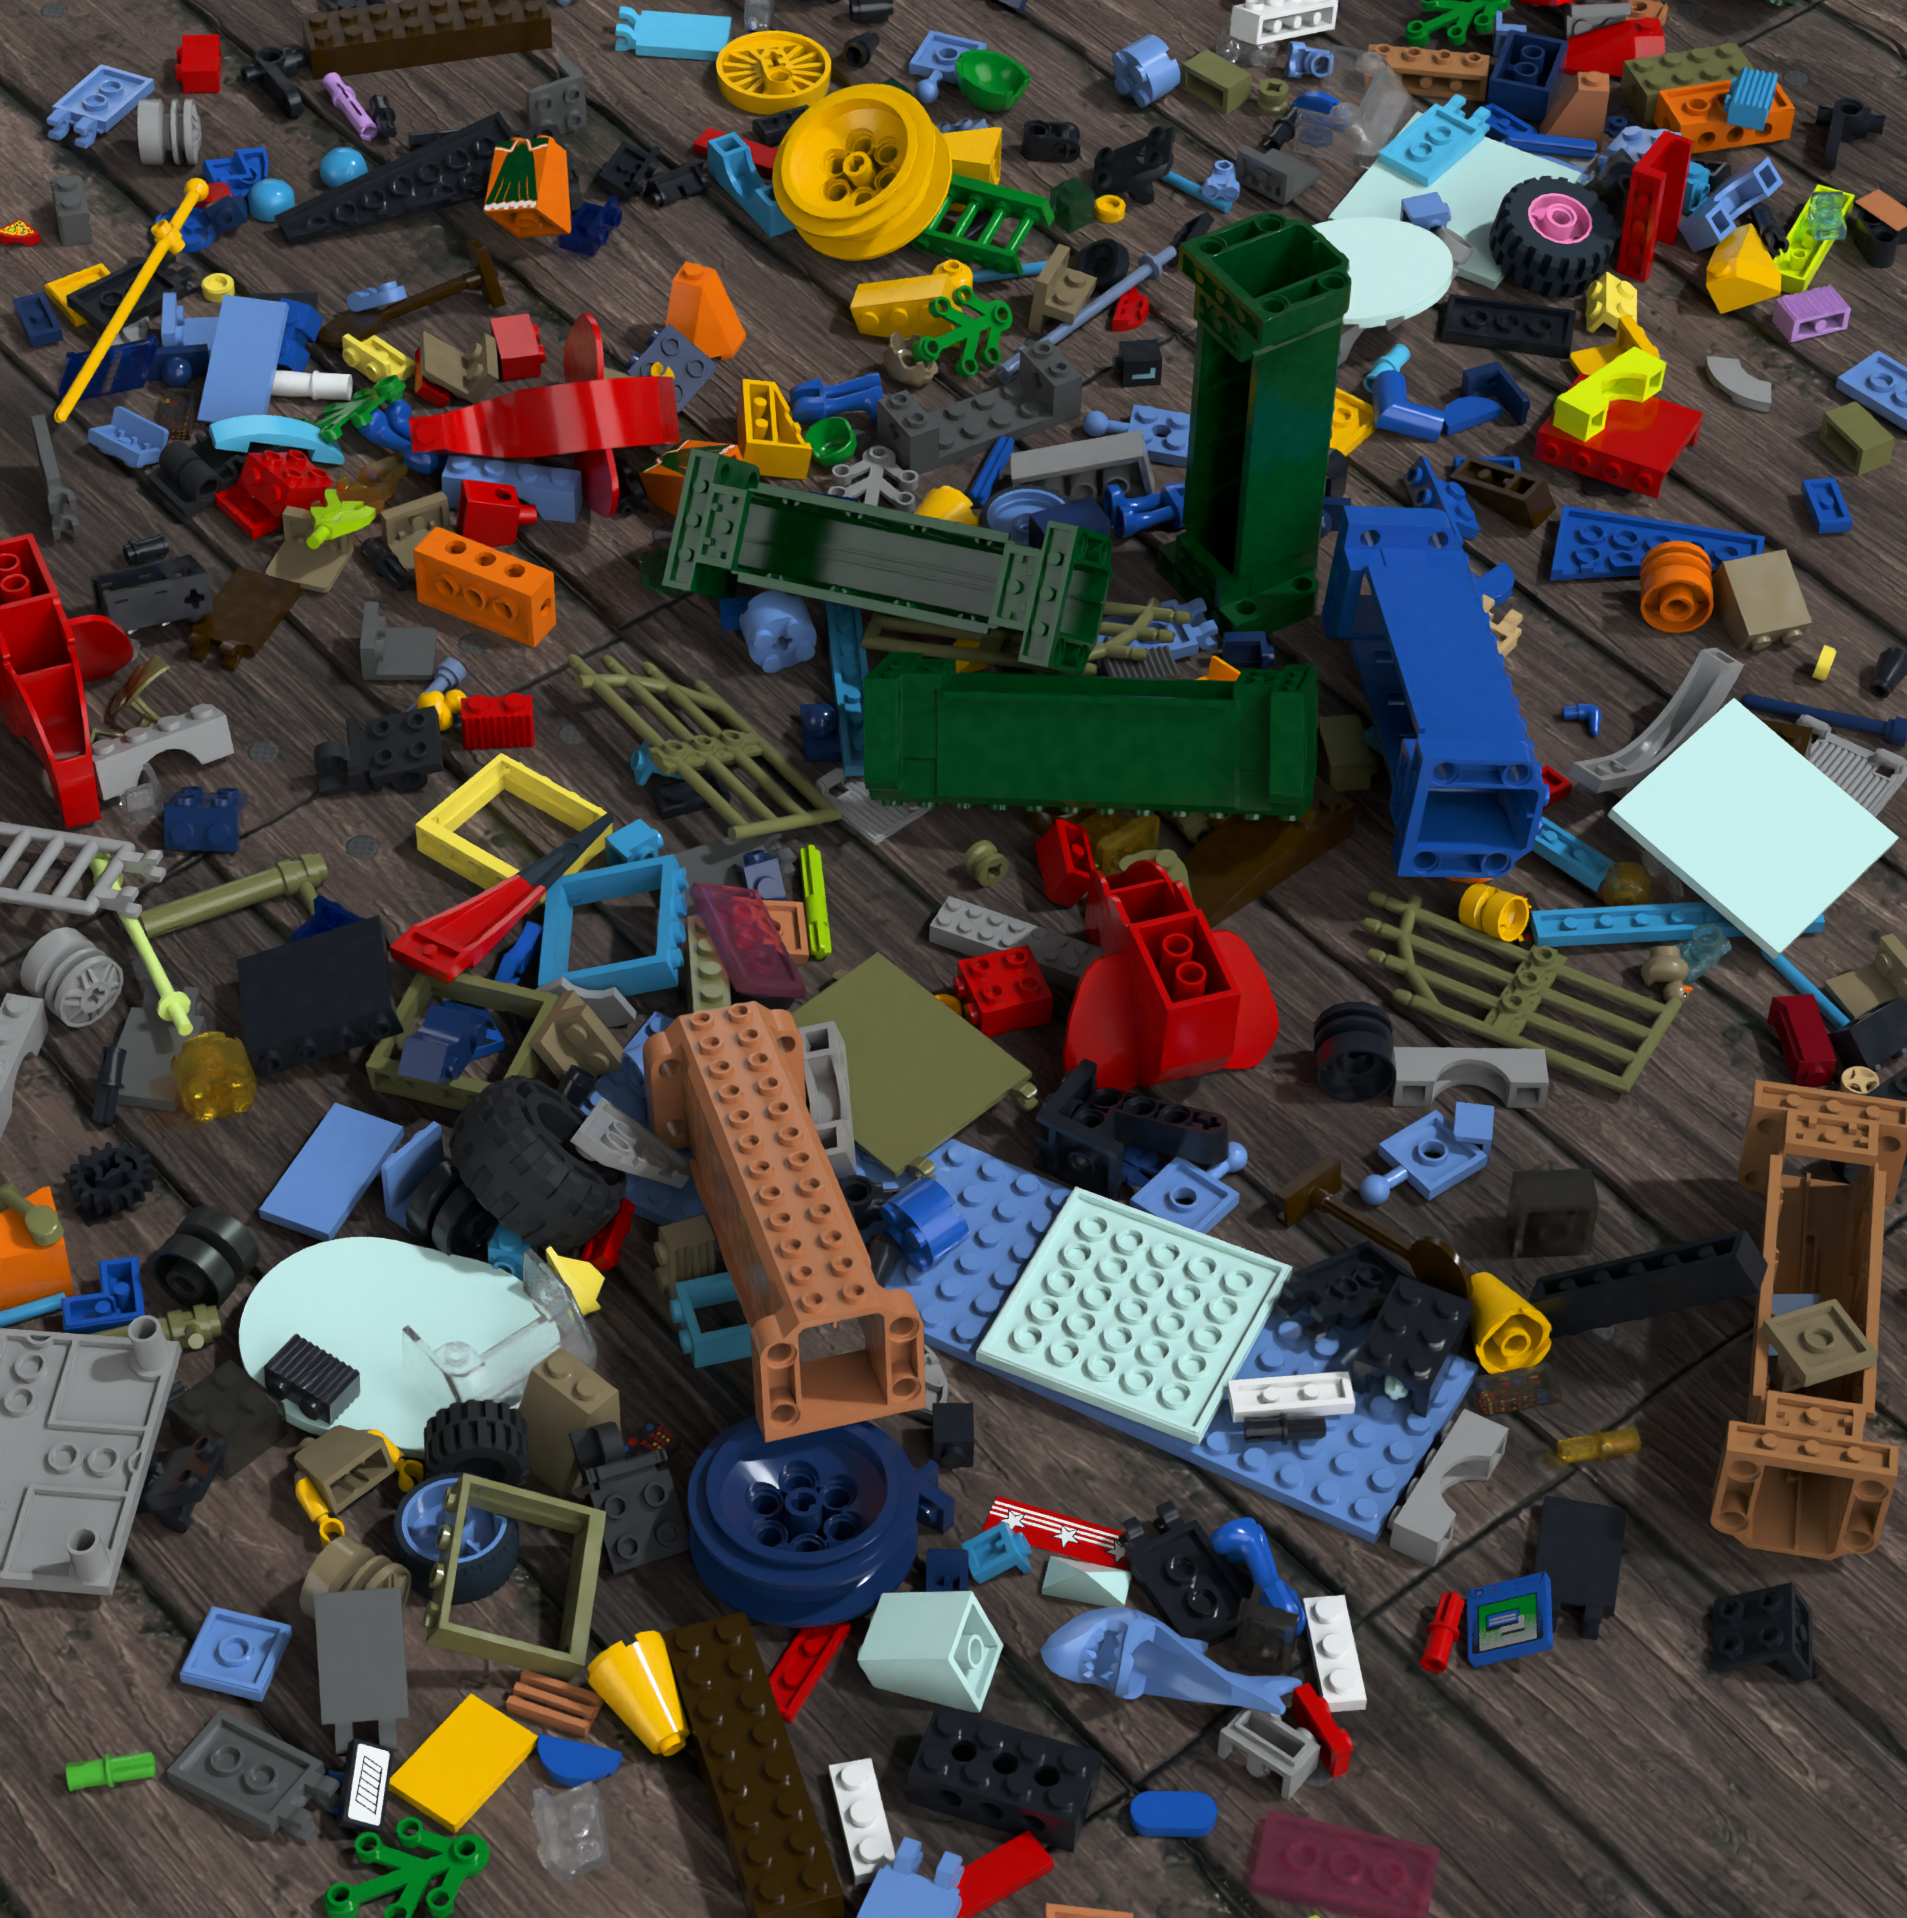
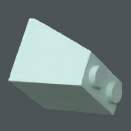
M972 1591L882 1593L876 1611L871 1616L870 1627L864 1643L859 1648L857 1661L873 1687L972 1713H980L1003 1648V1643Z

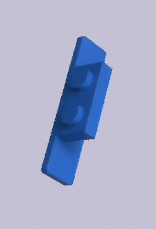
M1420 456L1403 477L1414 507L1433 508L1444 511L1448 515L1453 531L1460 539L1461 545H1463L1461 536L1473 540L1481 530L1475 519V513L1470 508L1466 499L1465 490L1455 482L1448 483L1436 478L1428 459Z

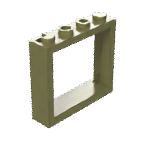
M418 970L396 1009V1014L404 1028V1033L379 1040L365 1065L372 1090L463 1111L490 1082L460 1075L457 1080L446 1084H438L397 1074L400 1063L397 1058L404 1047L405 1038L412 1033L431 996L453 999L503 1012L509 1011L520 1016L535 1019L504 1079L512 1075L535 1078L543 1060L530 1043L560 997L548 991H537L520 987L510 982L503 983L485 979L479 975L460 973L452 982L446 984Z
M463 1473L453 1487H447L442 1500V1510L447 1511L445 1524L440 1526L435 1542V1548L440 1549L439 1561L434 1564L429 1578V1587L434 1588L432 1601L427 1604L423 1616V1626L428 1628L425 1643L571 1681L585 1666L607 1512ZM467 1506L575 1534L558 1651L448 1622Z

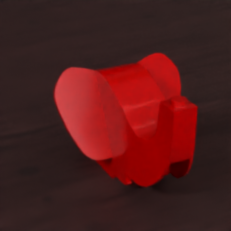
M583 313L571 327L565 343L563 357L565 384L521 389L450 412L409 418L412 452L471 458L533 460L574 456L575 470L581 471L582 497L594 512L603 518H610L616 513L619 499V483L613 451L675 445L680 442L673 377L644 376L604 379L601 332L594 316L591 313Z
M30 533L0 541V712L15 737L26 736L38 752L48 774L57 808L67 829L102 820L94 776L83 682L99 680L115 674L132 660L134 651L132 643L124 630L108 617L103 615H86L67 619L62 608L59 593L35 538Z
M1149 859L1138 860L1130 864L1124 872L1104 876L1100 870L1091 871L1084 930L1090 943L1102 948L1103 956L1096 958L1084 970L1079 979L1066 1027L1063 1047L1064 1073L1066 1074L1070 1069L1074 1070L1083 1058H1086L1097 1064L1096 1090L1115 1088L1128 1091L1139 1083L1146 1088L1215 1072L1222 1068L1249 1069L1258 1065L1269 1052L1277 1037L1279 1018L1265 974L1248 945L1237 934L1226 929L1211 930L1201 908L1196 909L1184 883L1181 880L1173 882L1166 870L1155 861Z

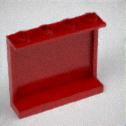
M1580 373L1568 391L1581 380L1588 378L1589 375ZM1651 396L1643 403L1632 400L1609 401L1604 429L1586 442H1583L1553 426L1555 414L1553 410L1538 431L1533 458L1658 499L1663 478L1687 444L1694 446L1697 442L1703 412Z

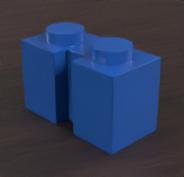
M281 297L280 302H286L289 305V311L276 370L304 372L310 357V353L305 349L307 340L315 342L323 317L311 305Z

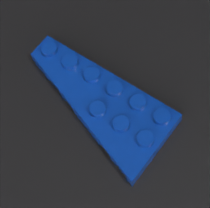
M1563 505L1550 581L1639 575L1641 559L1648 550L1658 544L1669 541H1685L1701 547L1709 555L1712 571H1717L1724 561L1762 554L1765 536Z

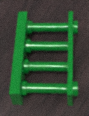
M952 173L950 187L942 207L931 223L910 243L913 248L920 252L928 251L995 269L1001 274L1010 273L1021 276L1024 271L1016 254L1032 225L1038 224L1050 227L1055 217L1046 197ZM951 204L966 205L950 234L935 231ZM986 210L993 213L977 242L963 238L978 211ZM1011 217L1021 220L1004 249L990 245L1005 218Z

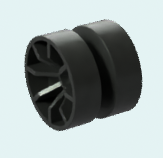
M197 1206L191 1210L177 1227L175 1235L170 1236L152 1257L151 1269L163 1290L181 1305L193 1310L194 1305L205 1303L206 1307L216 1305L218 1311L233 1293L236 1284L240 1283L256 1265L260 1253L254 1237L236 1218L215 1207Z

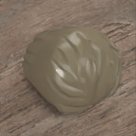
M894 332L890 336L884 357V367L895 382L920 387L930 382L934 374L938 373V366L935 361L924 365L923 362H916L912 356V344L915 340L921 338L920 334L914 333L911 337L901 338L898 332Z

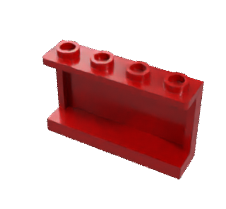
M1664 130L1632 169L1617 262V273L1645 282L1651 273L1656 241L1669 245H1674L1677 241L1678 226L1693 147L1691 139Z

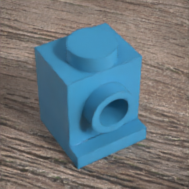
M1690 161L1682 206V212L1687 215H1691L1709 198L1707 195L1710 190V184H1708L1710 170Z
M638 819L605 837L606 864L615 866L658 857V850L664 846L662 836L656 829H651L645 822Z
M498 1224L488 1245L489 1264L493 1265L494 1269L500 1268L528 1286L538 1265L537 1246L530 1245L513 1231H509L503 1225Z

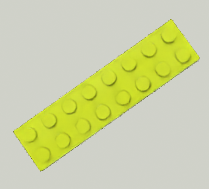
M1819 184L1816 186L1786 237L1789 241L1788 251L1784 254L1779 249L1781 255H1776L1773 259L1781 274V291L1791 293L1792 295L1795 293L1799 294L1801 291L1805 292L1850 215L1855 195Z

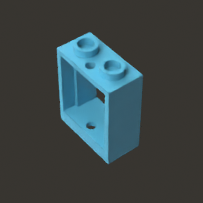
M728 1272L675 1283V1299L669 1300L670 1313L673 1323L681 1324L682 1330H679L681 1349L683 1354L690 1353L694 1368L752 1356L751 1331L748 1324L701 1333L694 1309L739 1300Z

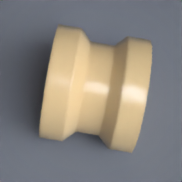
M1863 1066L1850 1067L1841 1076V1086L1838 1092L1866 1095L1879 1086V1078L1869 1068Z

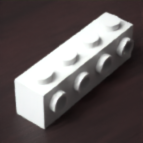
M1246 0L1245 4L1233 6L1229 36L1259 45L1335 29L1338 0Z

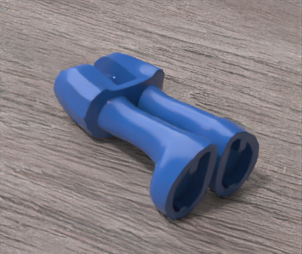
M879 372L867 373L861 377L834 385L824 386L821 379L818 378L795 386L789 392L793 420L800 424H815L821 419L843 412L865 411L872 423L877 425V400L883 398Z
M401 398L390 403L386 407L385 412L375 408L370 412L373 420L359 428L361 436L369 442L402 454L403 466L408 469L429 475L436 472L438 467L441 469L445 468L449 455L412 452L409 427L412 409Z
M1185 482L1164 484L1161 491L1138 498H1125L1122 489L1116 484L1104 486L1102 491L1103 509L1110 520V525H1113L1114 535L1119 539L1128 538L1135 533L1170 522L1175 530L1184 527L1182 518Z
M1247 1517L1230 1521L1215 1530L1209 1538L1210 1545L1217 1554H1223L1229 1564L1246 1563L1257 1593L1253 1597V1601L1267 1625L1274 1628L1283 1637L1293 1638L1300 1635L1306 1625L1304 1609L1296 1590H1292L1283 1579H1279L1268 1539L1261 1525L1256 1524L1254 1518Z

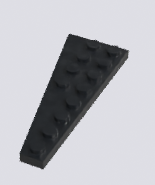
M498 111L275 215L276 223L289 244L294 245L485 198L496 142L510 141L511 138L516 136Z

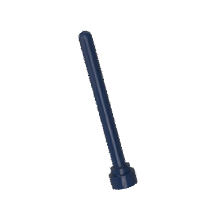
M1751 694L1743 695L1740 700L1745 708L1800 718L1802 714H1807L1830 725L1885 735L1884 739L1891 740L1890 744L1903 747L1906 744L1907 718L1896 716L1895 720L1888 719V722Z

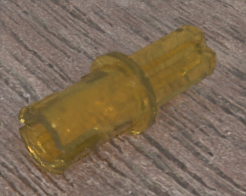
M1635 1427L1603 1433L1596 1429L1592 1431V1435L1558 1441L1557 1453L1563 1463L1596 1458L1599 1462H1604L1606 1457L1638 1453L1640 1450V1438Z

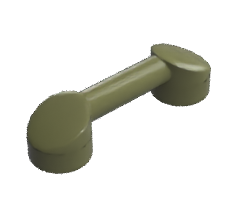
M13 1181L0 1186V1213L10 1207L24 1217L25 1224L36 1245H51L63 1236L64 1227L53 1209L44 1205L35 1206L19 1194Z

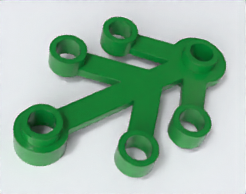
M1421 0L1423 10L1447 11V13L1425 23L1419 20L1410 22L1405 29L1406 43L1409 47H1424L1430 41L1429 33L1457 21L1455 26L1448 29L1447 36L1448 42L1451 45H1461L1466 41V32L1475 12L1484 9L1483 13L1478 14L1474 18V25L1478 33H1487L1493 28L1492 21L1496 12L1505 10L1511 0H1474L1471 2Z
M963 285L952 292L954 304L958 307L966 306L979 313L981 317L973 319L952 308L949 300L943 296L931 300L928 309L933 317L943 318L959 327L937 338L924 336L915 340L911 347V353L916 362H923L925 365L938 359L941 350L964 340L960 360L956 363V372L960 377L968 378L978 371V364L974 357L980 332L988 329L985 347L979 352V360L984 366L990 367L1001 360V352L998 349L1000 334L1011 326L1013 317L1011 309L1004 301L992 300L987 303L975 297L973 290L969 286ZM961 292L965 295V300L962 299ZM938 303L942 307V312L938 309ZM988 352L991 353L992 360L988 357ZM965 363L969 367V372L965 368Z
M397 375L388 376L377 382L373 389L365 388L355 393L351 397L352 402H336L327 406L322 411L325 418L312 425L321 429L320 433L326 443L332 442L342 436L343 432L340 427L351 419L355 428H361L373 420L370 412L384 401L386 404H390L403 396L402 391L406 388V384L403 380H399ZM308 418L299 419L300 421H304L306 423L311 424Z
M414 1817L404 1818L398 1823L396 1831L399 1844L405 1848L418 1846L439 1855L425 1860L381 1845V1839L375 1833H362L356 1838L354 1843L357 1859L363 1863L375 1862L393 1868L396 1871L355 1886L343 1882L333 1884L323 1896L325 1915L327 1918H356L359 1914L361 1903L405 1887L398 1902L386 1908L384 1918H392L395 1915L412 1918V1914L431 1878L448 1872L441 1887L432 1889L426 1898L427 1909L431 1916L435 1918L448 1917L454 1910V1899L465 1878L478 1875L487 1865L490 1856L489 1847L484 1839L474 1834H463L454 1839H449L423 1830L421 1821ZM410 1829L417 1831V1833L412 1836H406L403 1834L405 1831ZM369 1844L375 1846V1848L371 1851H364L361 1849L363 1846ZM465 1851L473 1852L471 1855L467 1856L460 1854ZM339 1897H348L346 1900L341 1902L334 1900ZM439 1899H444L448 1901L443 1906H436L433 1904L435 1901Z

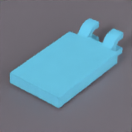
M620 6L619 18L628 19L629 21H620V24L616 25L615 35L626 38L617 39L616 51L632 49L636 50V55L716 61L720 51L729 43L731 17L642 10L641 15H638L632 8Z
M1456 93L1444 107L1435 103L1379 152V162L1429 187L1485 138V134L1490 130V125L1486 124L1485 121L1491 116V111L1481 106L1474 112L1472 117L1468 120L1465 119V112L1460 110V108L1466 104V98Z

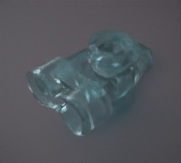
M1702 924L1693 931L1692 941L1684 945L1682 943L1675 945L1680 948V957L1689 966V974L1686 977L1689 983L1705 975L1706 968L1717 965L1720 958L1731 951L1730 941L1716 925Z

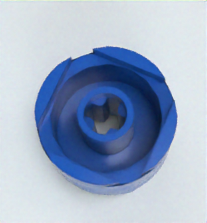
M927 1176L922 1180L921 1177L914 1180L879 1207L886 1228L882 1230V1234L895 1239L900 1244L902 1251L908 1256L910 1263L918 1272H923L965 1242L969 1238V1228L963 1214L956 1218L950 1208L956 1203L951 1195L937 1181Z

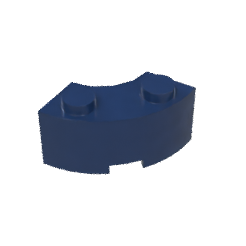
M430 1004L420 1029L414 1035L406 1036L397 1074L438 1084H446L457 1080L471 1060L477 1046L480 1047L485 1042L487 1035L486 1017Z

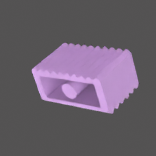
M1828 285L1827 287L1813 288L1810 291H1801L1799 294L1795 293L1794 295L1778 297L1775 302L1772 322L1779 329V332H1782V336L1785 335L1788 343L1847 329L1851 308L1833 286Z

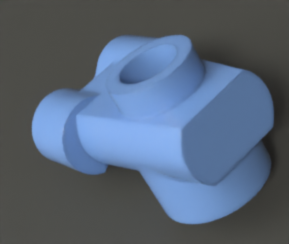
M1289 42L1287 50L1288 59L1284 70L1286 78L1300 79L1305 74L1326 77L1332 73L1335 57L1333 51L1306 47L1304 42ZM1319 58L1318 63L1314 65L1316 59Z
M1226 160L1216 161L1213 164L1209 178L1203 182L1202 195L1209 200L1222 197L1229 202L1236 201L1239 197L1240 184L1236 181L1235 165Z

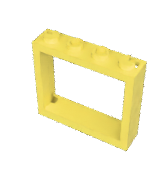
M500 753L415 824L417 850L488 890L518 873L519 870L453 832L502 790H507L579 832L607 812L603 808L584 800L575 792L568 791L552 782L548 777L527 768L521 762L518 763ZM612 823L562 876L575 874L605 848V837L613 833ZM546 893L526 912L527 914L532 912L546 899Z

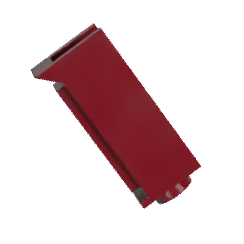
M1814 994L1772 997L1767 1023L1776 1029L1792 1078H1795L1793 1085L1813 1088L1830 1086L1837 1060Z

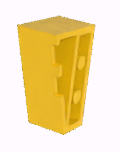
M949 273L858 284L850 306L860 334L890 338L894 332H898L901 338L911 337L914 333L920 334L921 338L924 336L937 338L958 328L959 326L943 318H935L930 314L928 305L931 300L943 296L947 298L952 308L962 312L961 307L956 306L952 300L954 287ZM938 303V309L942 312V307ZM961 341L951 345L950 347L959 348Z
M742 379L736 412L738 443L743 461L756 465L762 476L806 480L813 449L810 443H805L800 434L801 427L798 422L794 423L789 415L790 408L775 382Z

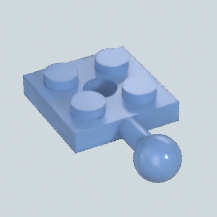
M930 30L909 63V73L928 78L921 80L916 85V98L924 104L934 102L939 95L938 85L940 81L957 85L955 81L956 59L961 53L969 50H987V43Z
M1134 404L1130 423L1108 420L1107 416L1101 411H1091L1084 417L1083 428L1092 437H1100L1106 432L1120 434L1142 430L1150 461L1185 468L1187 466L1190 414ZM1160 434L1166 437H1158L1156 435Z
M1435 1110L1379 1143L1377 1154L1393 1170L1383 1176L1377 1174L1366 1176L1360 1183L1359 1193L1367 1204L1380 1205L1388 1199L1390 1189L1406 1180L1429 1201L1484 1168L1487 1164L1488 1156L1474 1143L1454 1141V1125L1439 1111ZM1423 1153H1439L1442 1157L1433 1159L1425 1156Z
M1229 1142L1230 1155L1228 1159L1222 1163L1213 1164L1206 1171H1203L1186 1159L1175 1157L1130 1199V1207L1207 1234L1239 1204L1240 1193L1222 1183L1219 1179L1227 1172H1238L1243 1169L1248 1159L1247 1151L1241 1144ZM1189 1198L1194 1203L1181 1205L1175 1200Z

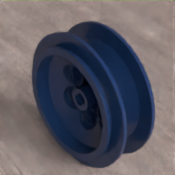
M756 1415L736 1423L715 1438L699 1457L692 1471L687 1496L690 1517L689 1548L693 1564L703 1583L720 1601L739 1613L745 1612L749 1618L771 1625L794 1628L822 1627L845 1622L877 1607L882 1593H894L903 1583L913 1565L918 1545V1523L916 1517L918 1514L919 1490L916 1474L910 1460L901 1447L887 1433L868 1421L765 1443L756 1420Z

